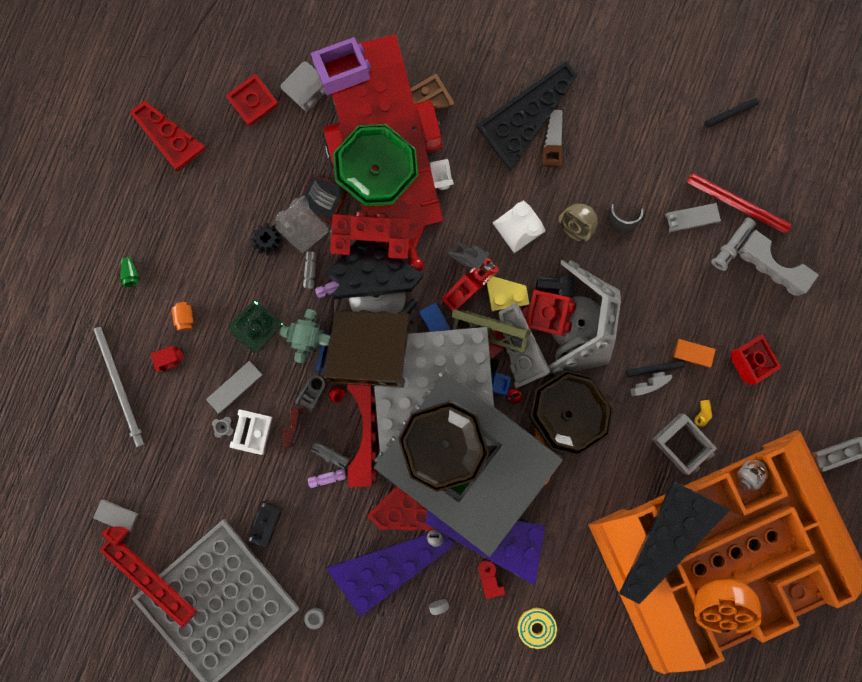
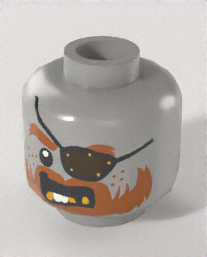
M758 460L746 461L737 472L739 484L746 490H759L769 477L767 467Z

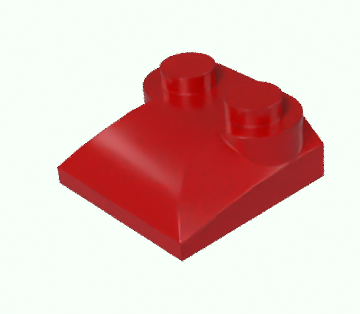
M763 334L731 352V360L745 383L750 385L759 383L781 368Z

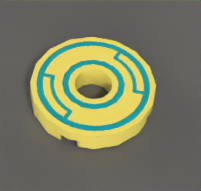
M532 608L525 611L519 618L517 626L519 637L530 648H545L555 639L557 633L556 621L551 613L545 609ZM535 623H540L542 625L541 632L534 633L532 626Z

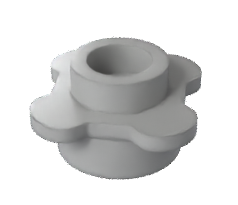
M225 417L221 420H213L212 425L214 426L215 437L220 438L222 435L230 436L233 434L230 424L231 418Z

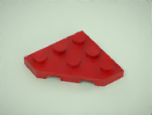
M398 486L367 514L380 530H436L425 524L428 509Z

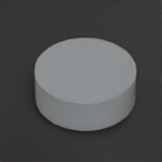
M441 599L429 605L430 613L432 615H439L449 609L448 601Z
M319 608L308 610L304 618L306 626L310 629L320 628L324 623L325 615Z

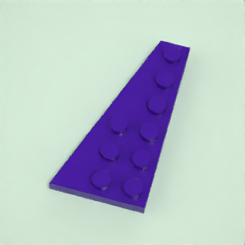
M428 510L425 524L535 585L545 530L544 525L517 520L489 557Z
M427 533L420 537L328 566L326 569L361 617L455 544L450 537L443 534V543L438 547H434L428 543ZM439 535L431 536V538H439Z

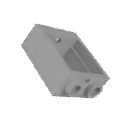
M686 414L677 415L652 439L675 466L686 475L696 473L700 469L699 465L703 461L710 460L714 456L713 452L717 449ZM683 426L704 447L686 465L665 444Z

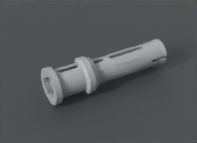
M745 218L728 244L721 247L719 255L711 261L716 268L722 271L727 270V265L731 259L737 256L738 248L756 226L754 220Z

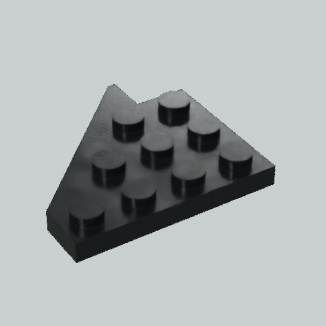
M356 240L350 246V255H342L327 271V277L339 284L338 288L331 294L334 300L411 292L423 279V274L399 258H388V250L374 241Z

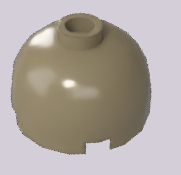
M577 203L570 205L559 216V223H563L565 226L563 228L564 232L576 241H581L582 239L588 241L597 230L598 218L590 206Z

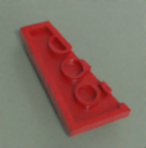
M143 101L130 111L131 115L176 171L207 149L146 101Z

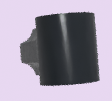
M537 277L536 290L573 298L575 279L572 277Z

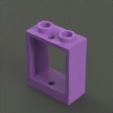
M355 37L311 53L315 69L326 95L370 80V63L368 59L364 60L363 56L365 53L361 44H357ZM355 53L360 67L329 78L324 63Z

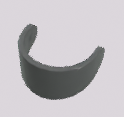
M614 204L610 205L609 220L616 230L630 232L638 226L643 216V208L640 209L637 220L626 222L615 215Z

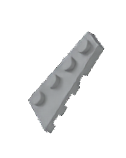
M517 303L498 312L500 321L530 329ZM530 332L524 353L507 348L511 361V370L515 378V388L551 373L532 332ZM511 337L514 345L522 346L523 338Z

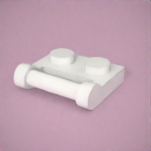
M239 409V419L230 448L264 455L273 417ZM248 417L251 418L246 442L242 444L240 442L246 418Z

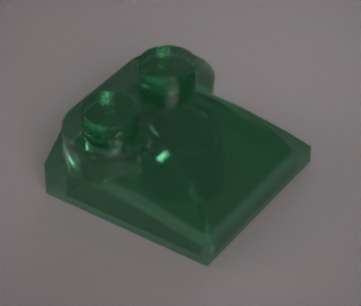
M254 300L228 325V329L236 339L251 351L259 352L264 349L266 343L284 324Z

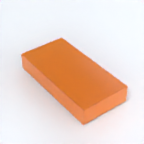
M677 339L672 358L711 368L716 349Z

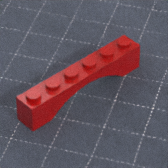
M347 384V389L359 405L363 420L361 445L354 460L348 466V487H372L373 482H376V470H373L376 451L372 449V443H376V431H372V423H376V412H372V404L376 403L375 392H372V386Z

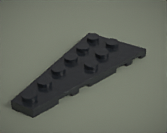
M567 61L477 124V129L509 171H511L576 80L578 75Z
M672 481L619 594L640 604L722 520L730 509Z

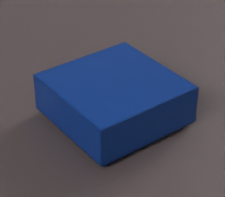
M492 372L493 392L507 396L511 377Z

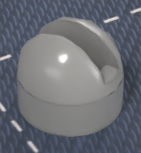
M431 530L428 533L427 541L430 545L438 547L443 543L444 537L441 532ZM439 535V538H431V536Z

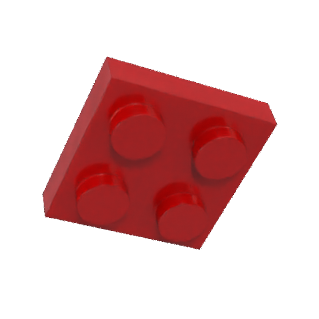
M256 73L225 95L249 127L279 105Z

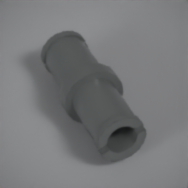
M316 441L311 449V452L325 458L326 462H332L343 470L347 468L351 460L336 452V449H330L319 441Z

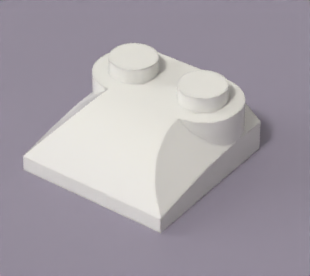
M524 200L517 203L511 210L493 222V225L513 253H516L546 231L538 216Z

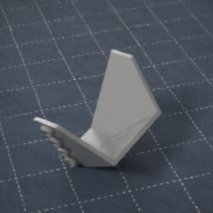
M561 260V265L602 296L598 331L595 338L548 366L551 371L550 374L555 376L565 370L575 372L609 365L616 340L621 305L620 290L588 271L581 269L580 265L572 260L569 262Z

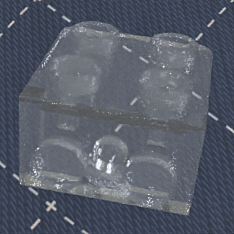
M304 195L299 199H294L287 210L280 211L276 216V229L300 252H305L329 231L328 226L309 208V200Z

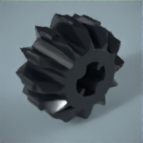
M265 223L264 228L258 225L259 231L253 230L252 232L256 236L251 238V241L255 242L252 247L258 249L259 254L265 251V255L269 256L270 250L276 254L275 248H282L278 242L284 241V238L280 237L282 234L281 230H276V225L270 227L268 223ZM267 236L271 238L268 240V243L264 241L265 239H267Z

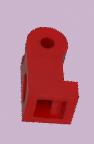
M489 559L482 560L479 563L478 570L486 599L505 595L503 585H497L494 562Z

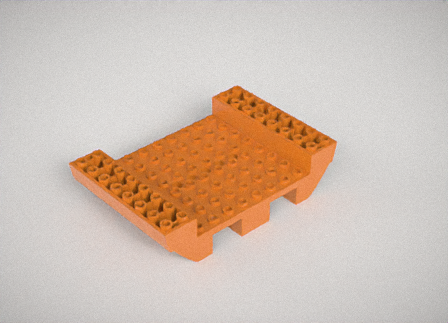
M793 431L762 445L764 450L684 486L730 509V511L640 604L620 594L653 670L667 674L669 672H685L710 668L725 661L722 651L752 637L764 643L800 626L796 618L797 616L823 604H829L835 608L842 607L855 601L861 594L862 560L800 431ZM758 460L767 467L769 477L759 490H746L739 484L737 472L746 461ZM665 495L629 511L621 509L588 524L618 592L622 588ZM770 531H774L776 537L773 541L769 542L767 534ZM752 539H756L758 542V546L754 550H751L749 547V542ZM735 547H738L740 550L737 558L731 556V550ZM720 555L722 563L719 566H714L713 558ZM697 564L704 566L703 573H695V566ZM731 579L742 582L749 586L759 598L762 613L761 624L755 629L743 633H736V629H721V633L705 629L696 622L694 614V600L697 592L703 585L714 580Z

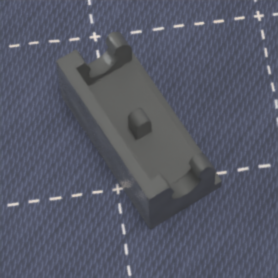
M460 242L456 243L457 246L461 247L460 253L452 249L448 251V254L461 265L478 270L489 255L487 251H483L478 246L472 245V248H468Z

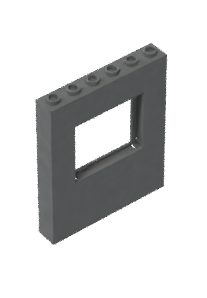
M448 371L444 374L440 372L434 380L436 383L435 387L425 392L422 396L424 399L423 403L420 406L417 404L410 414L450 400L476 413L484 437L497 446L483 465L477 479L470 482L461 495L451 488L435 492L410 479L398 441L407 422L406 420L398 428L401 431L397 437L393 436L386 444L389 447L385 453L381 452L374 460L377 463L374 469L490 557L562 463L563 459Z

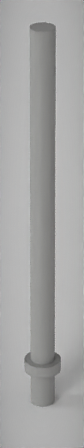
M94 328L93 330L131 431L129 433L130 437H133L136 447L144 445L141 437L142 431L138 429L102 328Z

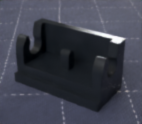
M262 501L249 536V541L263 547H268L283 508Z

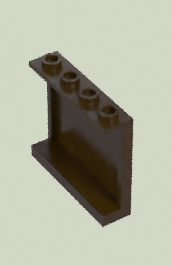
M348 309L335 311L323 377L329 383L404 388L405 380L402 377L408 333L410 324H414L411 316L406 312L394 314L387 311H379L378 313H371L367 310L353 312Z

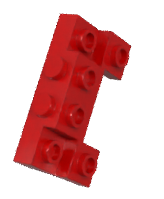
M359 211L356 212V215L333 213L330 254L350 255L351 240L389 242L388 258L408 259L410 219L387 217L386 213H376L375 216H368V212Z

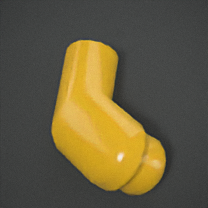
M710 400L700 401L701 411L694 419V423L699 427L705 426L712 418Z

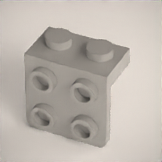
M306 61L302 62L281 84V89L306 112L313 108L318 100L326 94L317 71Z

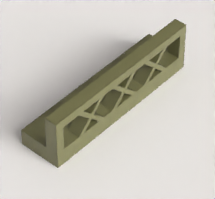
M462 309L453 310L452 317L455 318L452 330H458L460 320L469 323L470 327L468 329L475 328L478 325L487 327L488 335L490 334L491 338L488 337V342L523 353L526 351L531 332L530 329ZM493 332H503L506 338L499 341L495 338ZM511 337L523 338L522 346L514 345Z

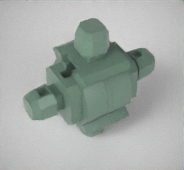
M307 309L304 315L305 320L298 319L297 324L291 323L290 327L283 326L280 328V335L287 338V342L292 343L291 348L297 349L294 357L295 362L305 363L308 356L306 355L307 352L314 353V349L320 350L321 346H329L330 336L324 334L325 331L320 330L319 324L314 323V320L317 319V312L315 310Z

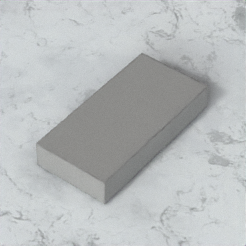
M103 499L100 501L93 518L113 527H125L131 533L139 514Z

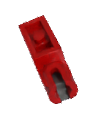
M486 258L479 270L473 268L465 274L442 298L452 311L459 309L498 272V267L491 262V259Z

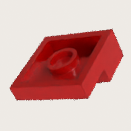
M534 290L526 321L529 328L566 336L572 328L570 316L576 311L574 298Z

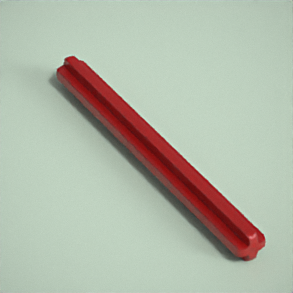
M692 173L687 180L694 187L782 233H787L791 228L790 223L695 173Z

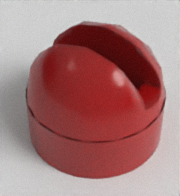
M332 386L331 391H328V396L334 403H338L344 398L345 391L339 386Z
M516 388L510 389L506 396L507 400L512 404L519 403L522 399L521 391ZM518 392L519 396L511 400L510 396Z

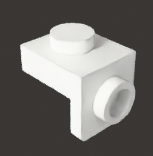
M448 159L429 163L435 188L439 190L450 188L449 185L454 183Z

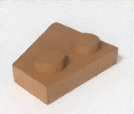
M437 74L410 88L414 104L431 100L435 109L452 108L455 106L454 101Z

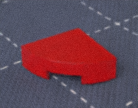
M119 526L111 527L104 530L101 535L117 547L130 530Z

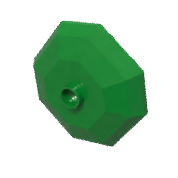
M386 124L358 125L333 153L335 181L364 206L393 205L418 177L416 149ZM377 167L379 170L374 172L371 168Z

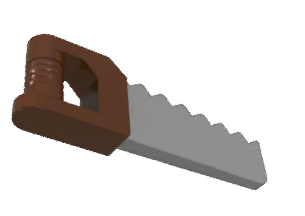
M553 110L548 120L546 145H544L542 151V166H557L561 169L563 148L561 146L562 110ZM554 154L558 155V159L546 158V156Z

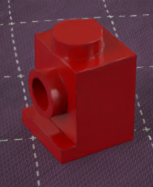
M169 346L150 354L155 370L159 373L166 372L165 368L169 370L177 367V363L182 362L184 359L181 349L175 346Z

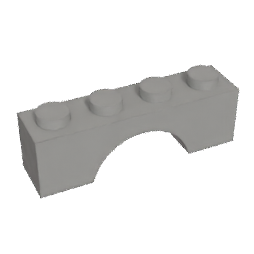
M757 230L751 232L737 250L740 257L747 262L753 263L758 271L767 273L775 283L785 286L792 295L799 296L807 293L819 275L804 264L794 268L780 266L771 255L772 241Z

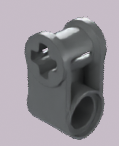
M312 376L298 395L295 403L303 405L312 413L327 388V380L323 376ZM315 379L322 381V387L319 390L313 386Z

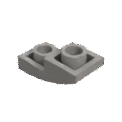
M665 372L654 373L653 378H648L649 386L647 382L636 384V388L630 389L631 396L643 395L657 390L672 379V375L665 376Z

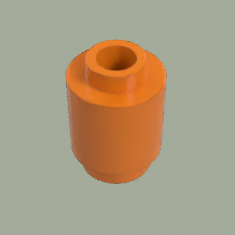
M187 302L175 303V307H172V315L177 331L192 329L194 322L191 305H187Z

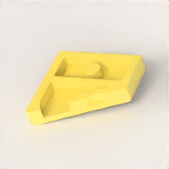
M494 276L486 283L492 312L503 310L515 303L519 307L529 305L525 285Z

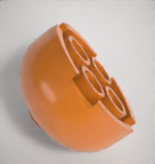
M731 579L714 580L703 585L695 596L694 614L696 622L705 629L721 633V629H736V633H743L753 630L761 624L762 613L759 598L749 586L742 582Z

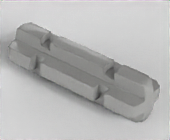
M306 252L307 262H305V280L303 282V287L306 289L314 288L316 252Z

